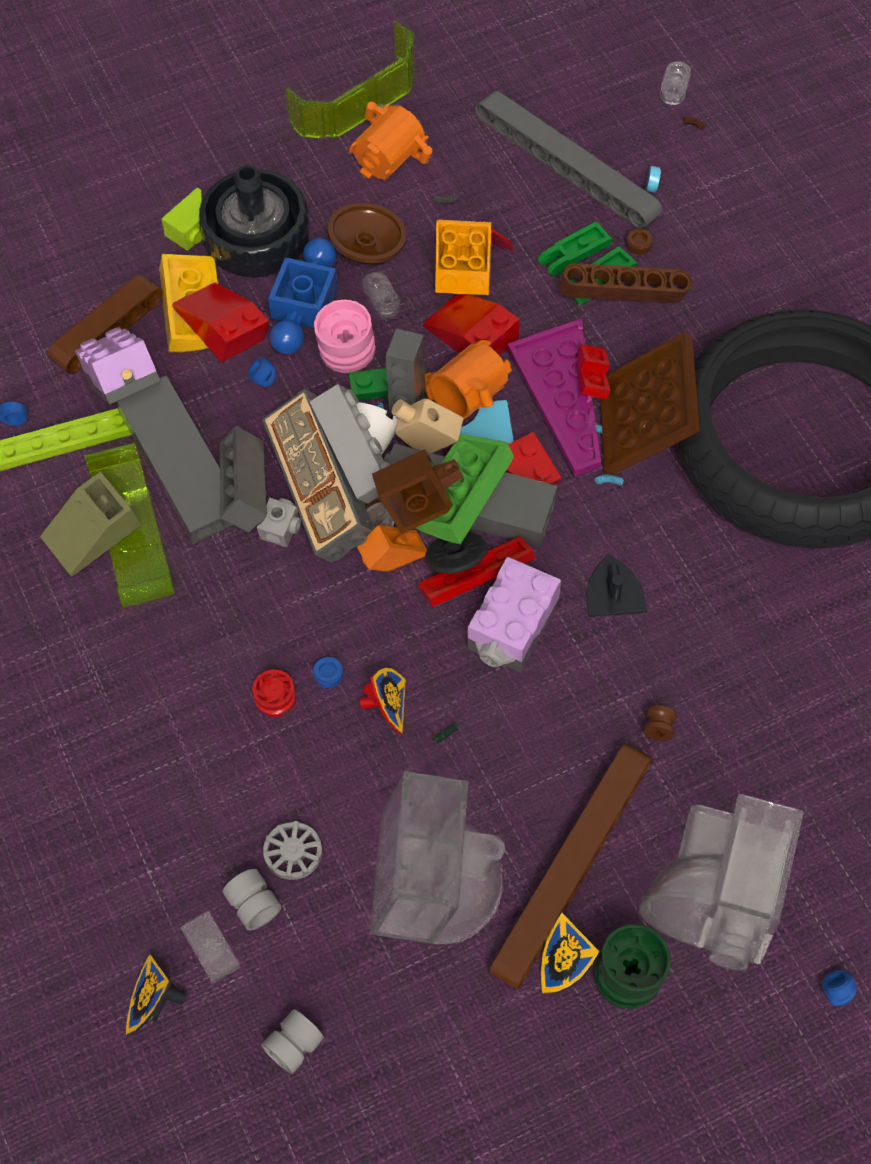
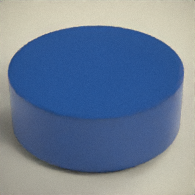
M18 402L3 403L0 406V421L10 426L21 425L27 420L28 410L26 406Z
M333 657L319 659L313 667L314 680L319 686L324 688L337 686L343 679L342 664Z

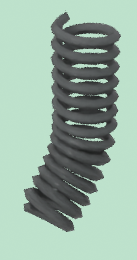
M456 193L448 197L433 196V201L436 204L437 201L439 204V200L440 204H446V200L447 204H451V202L453 203L459 199Z

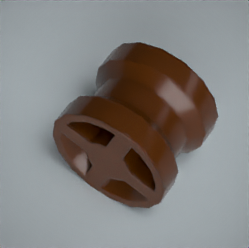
M654 705L647 708L646 717L648 718V723L645 724L643 733L654 740H671L675 731L672 724L676 722V711L662 705Z

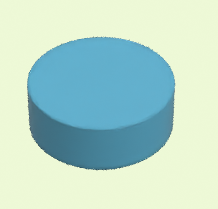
M649 167L645 186L646 192L655 193L657 191L661 174L660 167Z

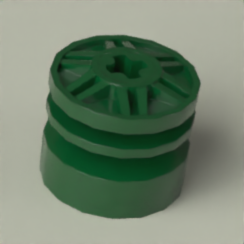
M626 925L612 932L607 937L594 967V982L599 993L610 1004L621 1009H637L647 1005L656 997L671 966L670 951L665 940L656 931L643 925ZM628 969L634 971V973H632L630 976L624 973Z

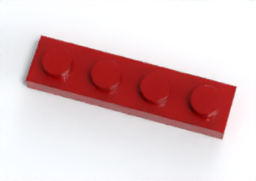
M521 536L488 550L483 560L471 569L453 574L439 573L418 583L420 593L434 607L497 578L498 572L507 557L526 564L535 559L534 551Z

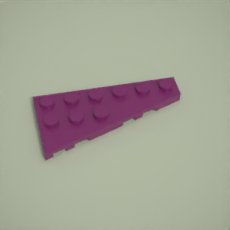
M582 318L508 343L507 351L574 477L598 469L601 466L592 396L581 394L578 379V347L580 344H585Z

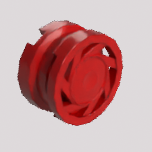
M276 669L267 670L258 675L253 682L252 692L254 701L260 713L263 712L268 717L276 718L284 716L285 712L291 711L296 702L293 679L286 672Z

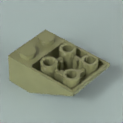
M100 471L75 490L40 538L72 577L140 527L141 523L129 505Z

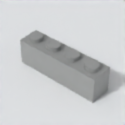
M337 384L311 400L310 404L356 498L368 504L379 497L372 473L390 464L387 461L384 462L380 454L383 452L378 440L371 436L368 430L371 425L367 417L360 413L356 406L359 401L355 393L351 389L347 390Z

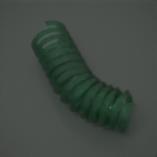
M452 723L449 727L433 737V742L439 744L459 730L457 723Z

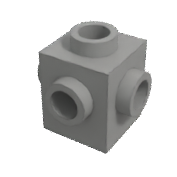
M269 498L266 505V518L257 526L260 539L288 547L292 535L298 533L301 525V518L299 517L297 507L286 499L280 498L275 500Z

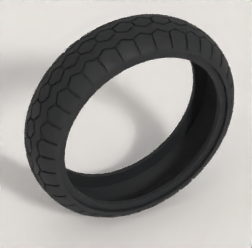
M787 310L754 317L721 334L702 351L694 362L700 432L677 443L682 464L696 490L718 514L730 523L756 537L773 543L797 548L823 549L847 546L870 539L871 487L842 496L813 497L786 492L768 485L744 470L725 450L714 429L710 407L716 397L732 381L749 371L775 363L806 362L828 366L857 378L871 388V325L842 314H831L827 311Z

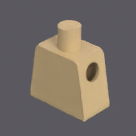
M425 398L412 405L400 399L393 405L391 411L393 415L398 417L395 429L396 435L411 448L421 451L425 449L429 453H434L457 442L464 419L458 414Z

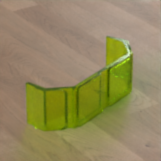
M394 22L395 56L399 60L331 102L302 100L288 87L286 89L289 122L293 125L294 129L302 137L323 138L330 136L333 139L366 120L364 114L369 102H374L377 106L384 108L387 104L390 105L408 94L412 89L415 71L414 33L409 28L403 27L399 22Z
M131 443L84 455L90 477L92 478L101 471L141 523L140 527L109 549L118 584L116 589L122 608L174 595L173 584L136 444Z

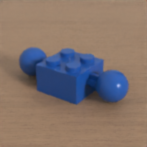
M319 237L310 240L303 250L304 261L285 258L269 295L271 319L279 320L271 329L270 342L272 347L281 354L290 355L300 350L304 343V331L300 325L315 328L314 321L317 313L325 305L334 301L338 290L336 268L331 267L336 262L337 251L328 239Z

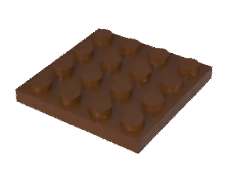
M683 332L606 375L611 392L607 400L601 398L604 472L611 476L700 432L692 336L688 333Z

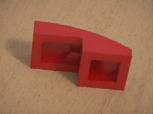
M585 344L579 345L578 379L582 395L607 400L611 390L606 376L610 367L606 349Z

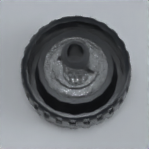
M244 165L235 173L229 174L217 181L204 195L203 201L200 204L199 224L206 252L209 256H212L217 266L234 275L254 278L279 273L284 259L298 260L303 253L305 245L308 243L309 217L305 198L295 183L279 173L257 169L251 165Z

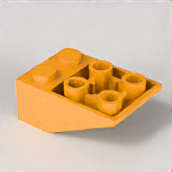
M437 220L435 293L489 295L492 222Z

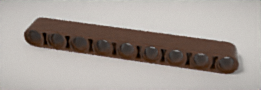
M627 743L622 745L495 958L489 971L490 975L516 990L520 989L544 949L554 924L562 912L565 913L652 762V756Z

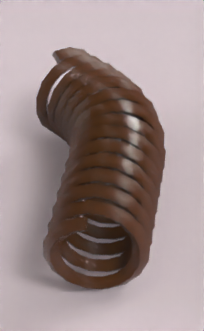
M683 117V124L695 125L701 130L706 128V123L697 118L690 117L689 119V117Z

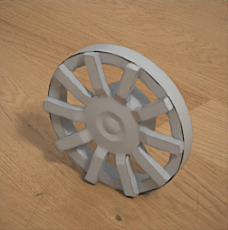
M298 821L278 825L266 836L263 856L267 867L276 876L288 880L301 879L311 874L319 865L322 858V844L318 834L312 827ZM293 829L292 837L288 838L285 830ZM298 829L306 831L300 838H297ZM280 833L284 841L281 842L274 839V837ZM309 835L315 840L314 842L303 843ZM270 843L280 847V849L268 851ZM317 847L316 856L306 852L305 849ZM281 855V857L274 864H272L269 857ZM305 857L313 860L308 868L303 863ZM283 862L288 864L287 872L278 869ZM298 864L302 871L292 873V866Z

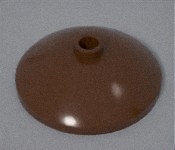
M372 203L348 204L336 210L328 222L327 234L333 247L342 255L357 262L379 263L390 260L397 256L405 245L406 229L403 222L395 213L380 205Z

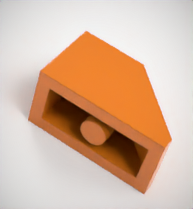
M377 525L367 536V541L357 546L362 556V561L368 569L387 572L425 557L427 552L417 530H410L401 534L397 527Z

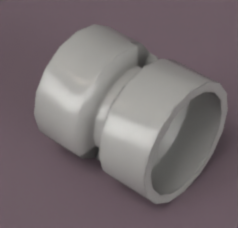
M249 869L240 873L229 881L223 889V894L229 904L238 909L237 916L246 930H255L267 924L282 908L273 892L266 890L265 880L257 869Z
M292 1009L280 1023L282 1031H274L261 1044L263 1050L290 1074H294L303 1063V1052L312 1053L324 1040L322 1033L310 1020L300 1012Z

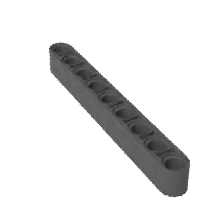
M494 90L475 105L476 115L482 122L634 227L645 229L662 213V206L654 196L501 92Z

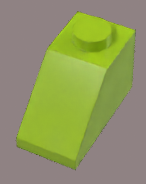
M198 187L161 218L165 236L187 251L202 240L199 208L203 198L201 189Z

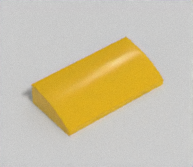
M162 254L159 271L161 289L163 291L162 299L168 352L207 349L206 344L177 313L172 304L214 282L218 283L215 260L212 256Z

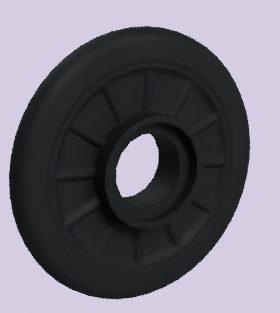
M467 533L461 544L439 539L428 548L425 561L430 569L438 573L453 574L471 569L483 560L487 553V543L481 536L474 533Z

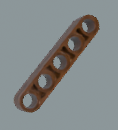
M575 263L565 268L558 282V288L567 297L678 303L683 300L692 287L693 280L688 272L678 269ZM568 278H574L578 283H572ZM594 279L602 281L604 285L598 284ZM621 281H626L630 286H625ZM647 282L654 284L656 288L649 286ZM673 284L679 285L681 289L676 288Z
M141 274L135 276L56 340L49 348L48 358L66 373L74 374L82 368L75 350L81 348V343L94 338L98 341L106 337L105 333L114 328L120 327L121 330H128L158 305L163 296L162 289Z

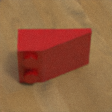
M216 282L172 304V307L220 362L264 341L269 323L265 315L252 301Z
M456 294L423 323V327L458 353H461L472 343L487 340L491 342L489 347L500 356L507 350L508 343L519 339L520 319L498 303L469 294Z

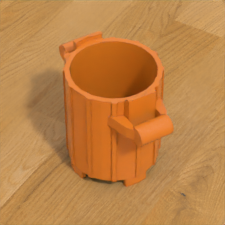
M374 102L367 104L364 117L372 124L353 142L349 149V153L353 152L358 163L363 167L360 170L362 175L368 179L374 176L385 181L410 156L419 160L422 164L429 162L432 154V148L427 146L429 136L424 135L425 132L419 120L410 111L396 105L390 106L387 104L382 108Z
M480 340L477 343H472L437 372L425 374V390L428 399L434 400L437 404L464 419L478 408L491 407L494 404L492 396L500 391L508 382V374L512 371L509 360L506 359L503 362L502 358L489 347L490 341Z

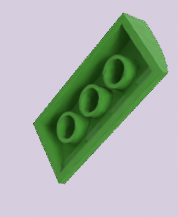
M460 434L458 441L453 444L442 463L455 459L463 474L462 479L447 488L453 506L448 513L418 526L416 529L442 540L461 544L514 458L507 442Z

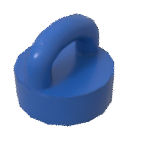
M264 356L257 358L248 371V379L263 387L272 385L276 378L274 365Z
M837 970L828 974L821 983L825 996L833 1006H843L849 1003L857 992L856 982L852 974L846 970Z

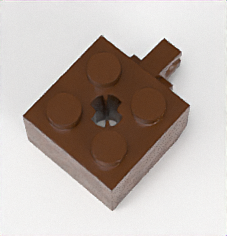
M425 449L372 473L378 496L401 534L448 513L453 504L447 488L463 478L462 471L455 459L434 465Z

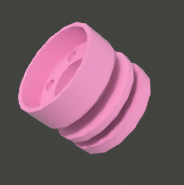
M344 299L325 305L317 313L314 321L315 334L320 357L325 365L333 371L341 373L356 372L366 367L373 359L376 351L371 316L367 309L356 301Z

